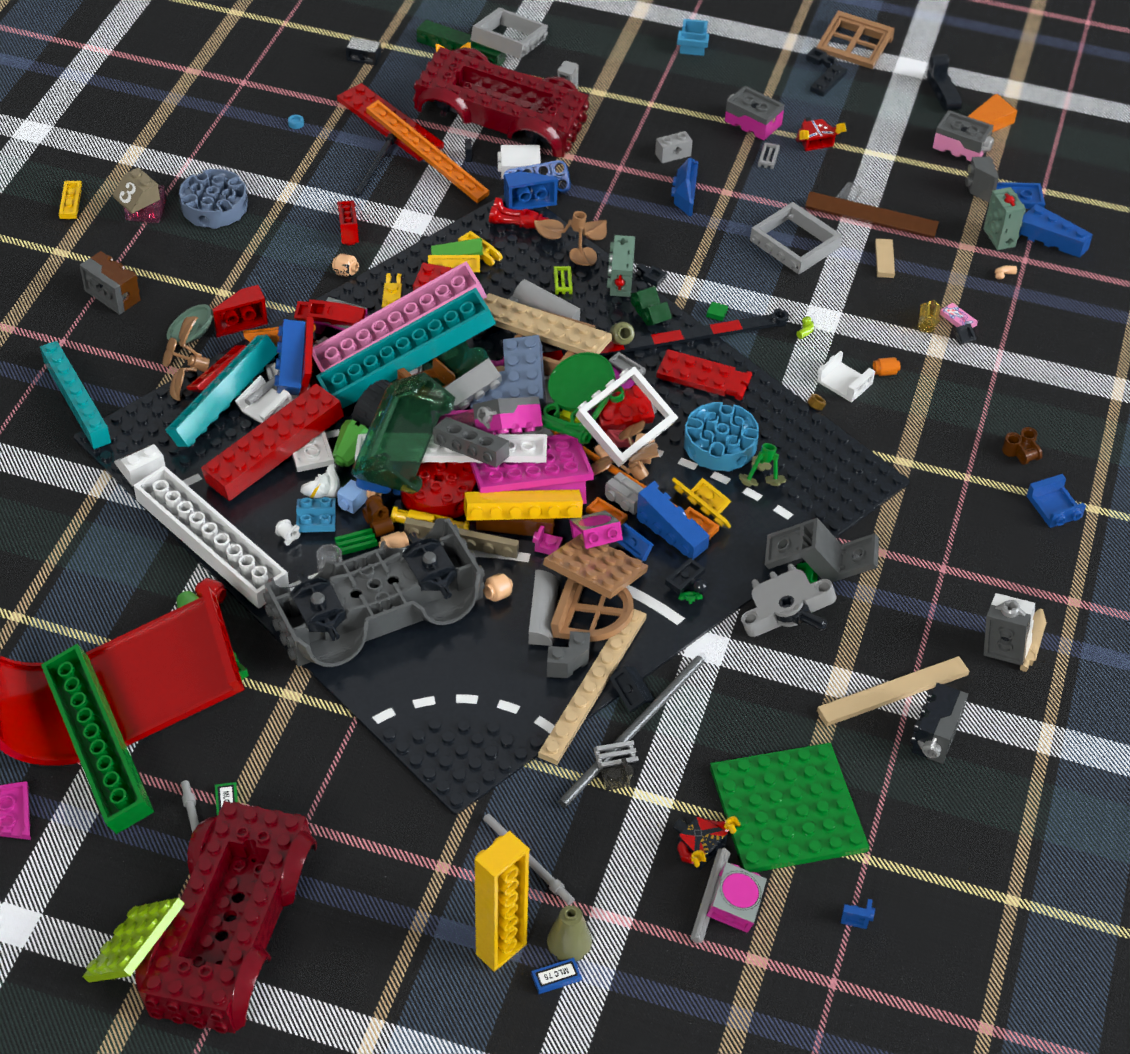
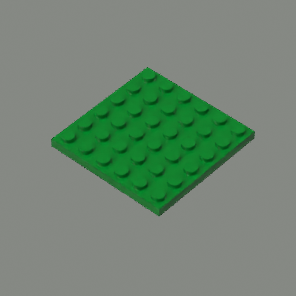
M831 743L710 764V770L726 820L729 817L735 816L740 823V826H735L737 831L731 835L742 869L756 873L869 851L870 847Z

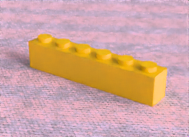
M580 490L465 492L464 495L466 521L582 518L583 500Z

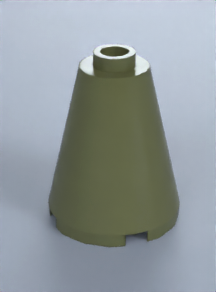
M573 905L566 906L560 911L547 938L549 951L560 961L574 958L576 962L580 961L591 950L592 937L581 910Z

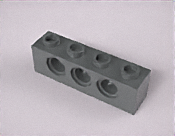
M446 417L433 427L434 444L497 468L510 456L509 440Z

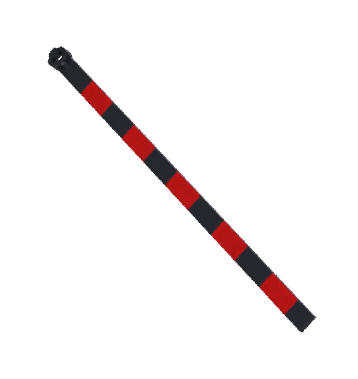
M775 309L769 315L635 337L626 345H616L611 341L599 355L608 356L618 352L626 353L776 326L783 327L788 323L789 314L782 309ZM568 350L543 353V356L560 361ZM477 365L454 368L453 373L456 379H458Z

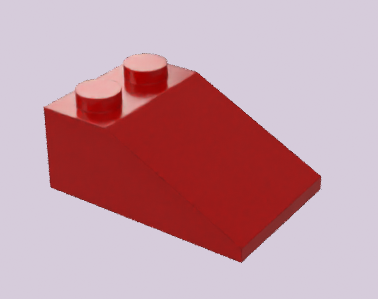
M259 285L239 290L212 309L217 337L268 324L265 297Z

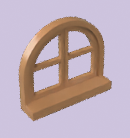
M568 578L551 621L553 637L570 639V631L590 632V642L617 635L627 627L633 617L634 604L631 593L625 588L617 594L623 602V609L603 606L606 599L603 595L598 606L580 604L578 601L585 586ZM575 611L595 613L589 630L569 628ZM600 614L620 616L611 625L595 630Z

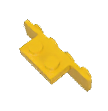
M675 477L672 479L675 484L673 488L681 495L685 493L688 496L687 499L693 505H700V510L705 515L709 516L711 514L714 517V521L720 527L726 526L728 529L731 527L728 520L720 514L730 504L729 498L704 478L692 490L688 489Z

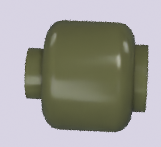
M627 322L615 323L609 332L612 334V342L616 345L629 344L635 334L634 328Z

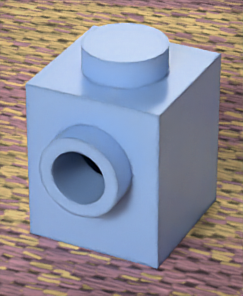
M351 479L344 487L338 490V506L354 514L366 502L367 490L357 487L356 481Z

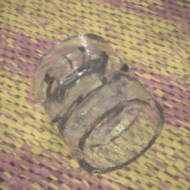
M326 544L318 549L316 554L318 573L323 569L326 561L342 562V551L338 546Z

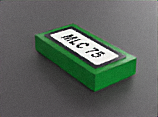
M236 782L215 785L217 815L224 801L238 802Z

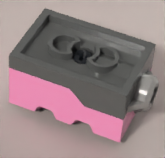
M948 110L937 126L933 148L942 152L951 151L952 155L956 157L965 156L971 162L972 157H982L985 152L992 149L994 139L991 135L994 125Z

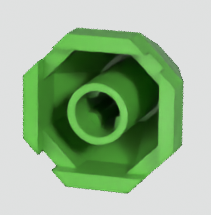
M353 419L346 420L342 424L332 454L334 462L340 467H348L355 463L358 434H373L366 426L362 424L359 426L355 425L357 421Z

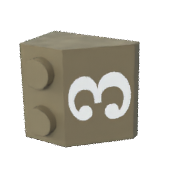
M139 167L124 174L112 194L131 214L160 200L158 184Z

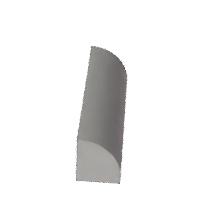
M525 279L519 283L514 291L513 297L517 298L520 304L580 321V308Z
M543 570L535 571L529 625V644L553 646L551 621L557 607L559 581L552 573Z

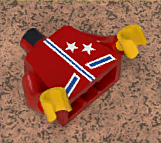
M808 117L801 124L796 141L803 143L805 151L833 147L835 136L841 132H846L845 123L836 124V127H832L823 119L812 120V118Z

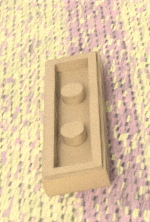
M876 239L877 277L894 278L893 240Z

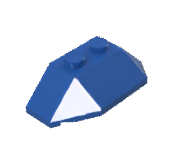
M688 158L678 169L677 177H673V186L675 187H672L671 197H674V204L688 216H692L698 172V161L692 158Z

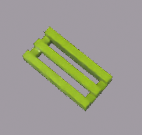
M571 266L554 267L555 294H559V292H562V294H566V292L572 294ZM558 271L561 272L562 287L558 285ZM564 271H567L568 287H565Z

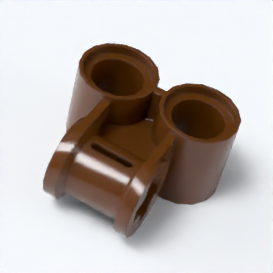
M1025 427L1021 430L1020 435L1014 432L1008 433L1004 440L1002 452L1009 457L1017 456L1023 465L1028 464L1029 461L1034 459L1040 460L1042 458V450L1035 443L1038 435L1037 431L1034 428Z
M377 494L370 496L366 500V507L362 508V512L367 524H370L375 538L393 532L394 525L389 516L388 508L383 505L381 496Z

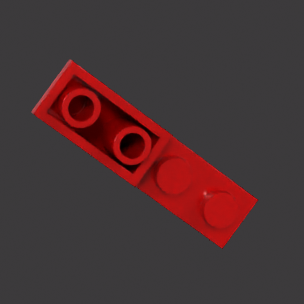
M298 301L294 318L306 321V317H313L316 322L352 326L364 319L366 309L330 301Z

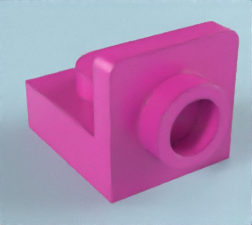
M540 525L538 532L535 531L532 542L535 543L536 552L550 555L561 547L563 537L544 533V526Z

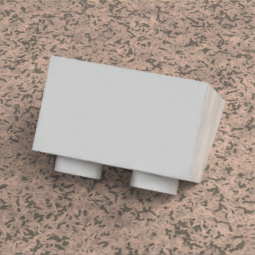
M155 444L143 447L114 461L132 487L165 466L164 456Z

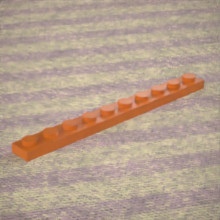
M377 100L366 107V112L476 203L489 196V190L382 102Z

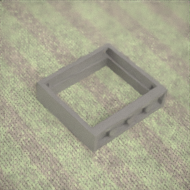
M499 7L473 26L471 41L521 59L546 40L548 25ZM501 24L529 36L520 42L492 30Z
M792 202L752 227L750 241L797 274H801L839 249L842 234ZM790 219L823 243L800 257L767 233Z

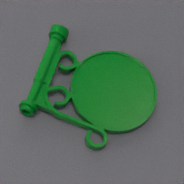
M579 353L566 358L555 367L548 381V391L554 403L548 404L544 408V415H541L542 427L577 438L580 444H588L590 442L591 434L581 422L575 423V415L579 410L577 407L584 401L590 402L592 400L591 396L598 390L604 391L606 389L605 385L612 379L615 380L613 367L605 357L596 353ZM621 386L595 405L594 407H598L591 417L596 420L609 399L613 403L622 401L625 398L624 389ZM618 391L621 392V393H620L618 396H616V397H613V396H612L615 392H618ZM560 408L572 412L570 415L571 422L559 419L561 414ZM550 410H556L554 416L548 415Z

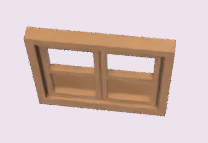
M838 10L816 48L826 52L827 55L873 69L888 42H892L894 28ZM838 27H842L856 33L854 37L837 33L836 30ZM864 34L880 40L875 45L859 39ZM833 36L851 41L845 51L828 46ZM856 44L874 49L870 58L851 52Z

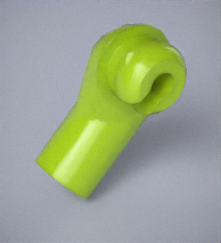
M809 316L802 319V329L796 333L799 339H803L814 331V323Z

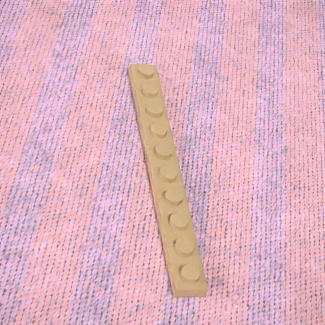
M634 609L633 617L627 627L608 639L538 752L539 758L558 765L609 681V677L612 676L646 620V613Z

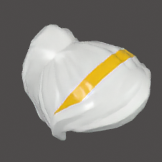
M329 465L324 474H318L314 481L303 484L300 492L310 498H335L340 488V479L335 470L336 465Z

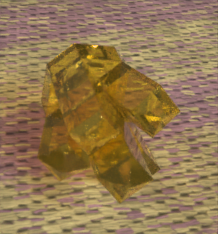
M935 300L921 304L918 329L922 332H934L936 325L940 322L938 315L941 306Z

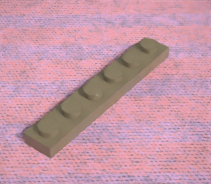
M408 517L404 523L406 535L408 536L410 533L415 532L419 539L425 537L434 526L432 522ZM458 528L461 538H465L469 550L517 559L519 540Z

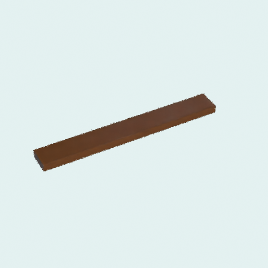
M811 191L805 205L806 209L933 239L939 225V221Z

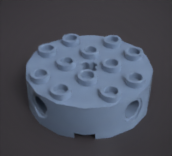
M224 169L203 170L201 174L196 176L192 174L187 177L180 186L181 210L184 217L195 226L217 229L240 220L247 211V188L245 183L234 172Z

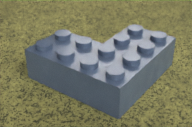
M539 335L503 339L505 371L499 372L502 378L501 384L493 390L489 389L486 391L485 395L479 400L474 399L471 401V410L473 409V404L494 399L539 396L540 409H544L546 407L543 350Z

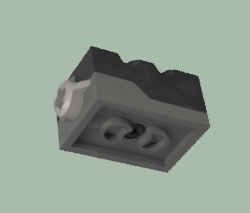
M936 683L934 690H929L926 698L927 702L923 705L920 719H917L913 730L914 733L910 742L914 744L912 753L944 764L961 721L968 693L940 683Z

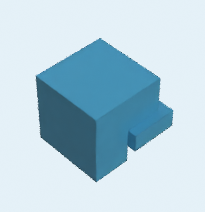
M683 19L682 31H679L677 45H680L681 54L704 56L705 48H708L709 34L707 33L708 21Z

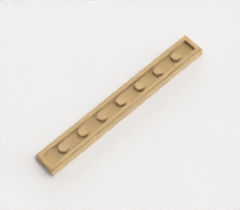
M958 656L818 707L817 712L826 726L932 689L936 686V683L945 684L965 677L969 674V670Z

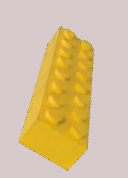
M510 831L504 836L497 837L488 849L481 850L475 857L476 955L494 972L527 945L529 848Z

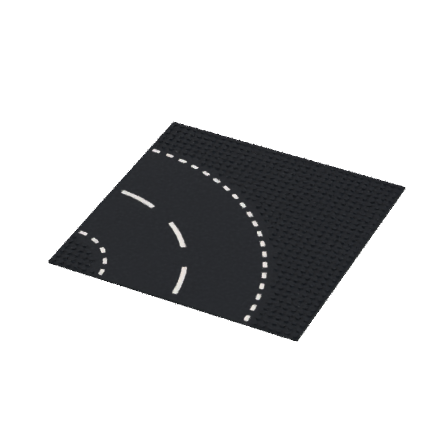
M503 194L499 198L503 200V205L506 207ZM495 199L316 299L326 301L330 297L367 308L368 316L382 309L384 283H386L387 273H391V283H397V274H402V298L413 291V284L422 263H428V255H432L431 246L458 242V238L472 231L494 246L503 257L500 261L494 260L495 264L493 266L485 264L483 259H480V273L474 274L482 285L486 296L490 293L509 299L513 296L519 283L525 279L580 308L581 322L595 325L596 329L608 333L611 327L619 322L631 324L635 332L634 338L704 326L658 291L660 303H668L672 319L647 326L636 312L635 307L632 306L631 297L610 296V288H607V280L611 278L608 277V253L582 235V248H592L597 254V261L592 266L579 265L574 263L569 257V252L572 249L579 248V232L574 231L571 226L565 233H561L559 239H548L540 235L535 228L527 229L515 224L489 223L490 210L494 206ZM546 207L528 209L539 213V215L542 214V217L561 222L564 228L567 225L565 221ZM555 266H571L572 294H569V292H566V294H562V292L555 294ZM558 271V285L562 287L561 272ZM564 271L565 287H568L567 271ZM633 273L631 293L652 287ZM294 311L291 314L276 321L275 323L269 325L266 328L279 327V325L282 326L284 319L295 321L300 320H296L294 318ZM493 325L457 345L460 349L459 356L446 362L440 355L435 358L452 372L454 368L477 365L488 358L494 361L503 360V339L514 338L518 333ZM326 326L322 334L315 333L314 331L313 343L316 340L319 341L324 336L329 339L343 330ZM720 337L621 353L646 369L643 377L678 417L674 424L655 438L659 457L652 458L651 464L643 463L649 474L639 482L648 486L655 481L659 485L658 489L663 494L666 492L671 497L670 501L680 506L683 510L690 506L715 522L711 514L707 516L700 510V505H693L687 499L688 496L685 493L681 495L673 488L675 486L672 481L674 477L690 490L704 478L730 499V504L720 514L728 520L731 527L729 529L726 526L719 527V531L709 539L708 548L693 559L705 567V573L699 579L707 582L708 590L702 594L703 599H695V602L692 601V604H689V601H686V599L680 600L679 594L665 585V579L690 558L683 555L673 545L668 544L664 538L655 534L648 526L642 524L637 519V513L632 514L629 511H624L618 503L610 501L606 497L605 485L611 478H614L615 475L605 470L595 475L594 480L586 481L587 504H583L582 516L588 515L586 507L599 497L627 514L628 520L624 523H627L654 545L646 561H642V563L648 565L647 572L626 587L632 595L634 609L646 613V620L613 674L622 667L629 666L635 667L642 679L646 678L753 599V579L763 583L770 579V572L774 571L779 576L788 572L789 564L797 567V564L805 561L801 558L768 569L765 566L768 534L818 518L832 535L837 538L906 488L910 483L908 478L812 408L808 403ZM244 339L243 341L235 344L234 346H247L250 342L247 339ZM541 342L543 353L565 350ZM234 346L210 358L208 369ZM669 349L736 368L735 370L744 373L750 371L753 375L742 400H737L735 396L727 394L721 396L656 378V373ZM278 354L274 356L275 359L271 363H276V358H278ZM608 355L603 357L609 360L614 355ZM312 356V375L309 385L312 387L318 384L322 387L316 377L321 371ZM433 359L422 365V371L433 368ZM264 367V371H263L262 373H260L259 375H256V376L252 379L253 382H254L259 376H262V377L264 378L265 382H268V381H269V378H268V375H267V372H266V367ZM199 370L196 372H185L180 390L181 401L171 397L169 391L171 381L103 418L108 427L111 439L110 444L93 449L83 430L74 435V440L135 500L134 486H131L114 461L143 447L155 444L164 456L165 467L288 572L289 587L301 584L298 578L300 572L301 574L305 572L308 579L313 578L323 569L326 561L339 563L380 548L379 542L381 537L397 531L405 532V524L395 522L393 523V532L375 538L377 539L378 546L340 556L335 543V537L371 527L363 516L362 508L366 507L365 503L352 514L338 506V498L336 496L335 532H299L300 537L292 541L290 545L284 544L285 539L282 536H277L275 533L277 523L288 519L291 521V525H296L297 499L310 498L300 492L301 486L314 481L318 474H324L328 467L297 472L292 455L231 501H228L206 483L201 467L261 423L243 413L235 402L237 399L235 398L230 402V406L219 414V418L207 426V430L195 439L196 442L193 445L178 447L165 429L200 394V392L190 391L186 388L204 373ZM438 378L423 381L431 387V390L445 386ZM249 386L245 387L241 392L243 393ZM357 401L343 408L344 416L325 430L332 454L341 426L346 420L352 419ZM712 402H723V405L743 407L753 415L759 427L757 451L754 456L757 457L764 443L775 445L777 447L776 453L779 454L778 475L785 476L786 482L781 483L779 486H772L766 483L765 477L773 474V460L770 462L772 465L770 470L760 471L756 468L752 478L757 480L758 486L752 485L751 487L741 482L739 474L749 475L752 469V460L743 467L733 469L732 471L712 470L699 466L689 457L684 448L685 424L690 413L699 406ZM470 405L464 410H471ZM658 409L654 414L655 417L651 428L642 430L640 433H648L665 419ZM550 410L548 415L554 416L556 410ZM432 414L431 422L423 434H433ZM403 427L397 434H403ZM591 435L590 442L582 445L596 454L594 448L600 444ZM636 435L632 436V440L635 443ZM618 447V449H619L622 453H623L626 449L629 448V447H622V448H619V447ZM627 460L623 465L628 468L630 461ZM334 462L336 473L340 479V488L344 487L351 479L356 481L361 465L378 466V462H355L348 467H340ZM612 463V465L627 473L624 469L618 467L616 463ZM476 482V492H480ZM393 486L391 492L381 495L383 505L388 508L390 517L394 506L398 507V509L407 510L402 502L401 495H394ZM145 509L217 581L222 582L224 588L283 646L280 639L281 633L275 631L272 623L273 618L272 616L268 617L265 606L267 604L258 609ZM465 513L453 520L465 522ZM555 518L553 535L563 537L561 547L574 539L569 520L572 518ZM467 520L469 521L468 530L519 540L517 559L469 550L474 553L478 566L481 565L484 570L483 582L487 578L499 573L505 574L512 580V593L509 597L494 602L486 598L483 593V598L476 600L470 612L462 619L447 625H436L423 620L366 641L363 648L353 659L339 666L324 667L312 662L303 665L454 815L460 814L538 757V752L608 639L590 642L588 664L583 668L579 667L573 671V675L570 677H547L548 646L529 644V625L535 571L543 570L550 572L558 579L557 605L568 577L543 565L544 558L548 554L535 551V543L532 542L533 536L476 530V520ZM617 541L608 543L610 547L621 550L632 558H636ZM399 579L390 581L388 583L393 585L394 582L398 583ZM692 585L689 586L684 592L693 591ZM584 587L578 603L598 606L602 595ZM357 593L351 597L359 598V595H362V593ZM616 594L611 599L606 597L603 606L623 609V602ZM575 611L569 628L589 630L595 613ZM600 614L595 630L611 625L620 616ZM553 637V646L569 647V639ZM610 679L584 722L620 697Z

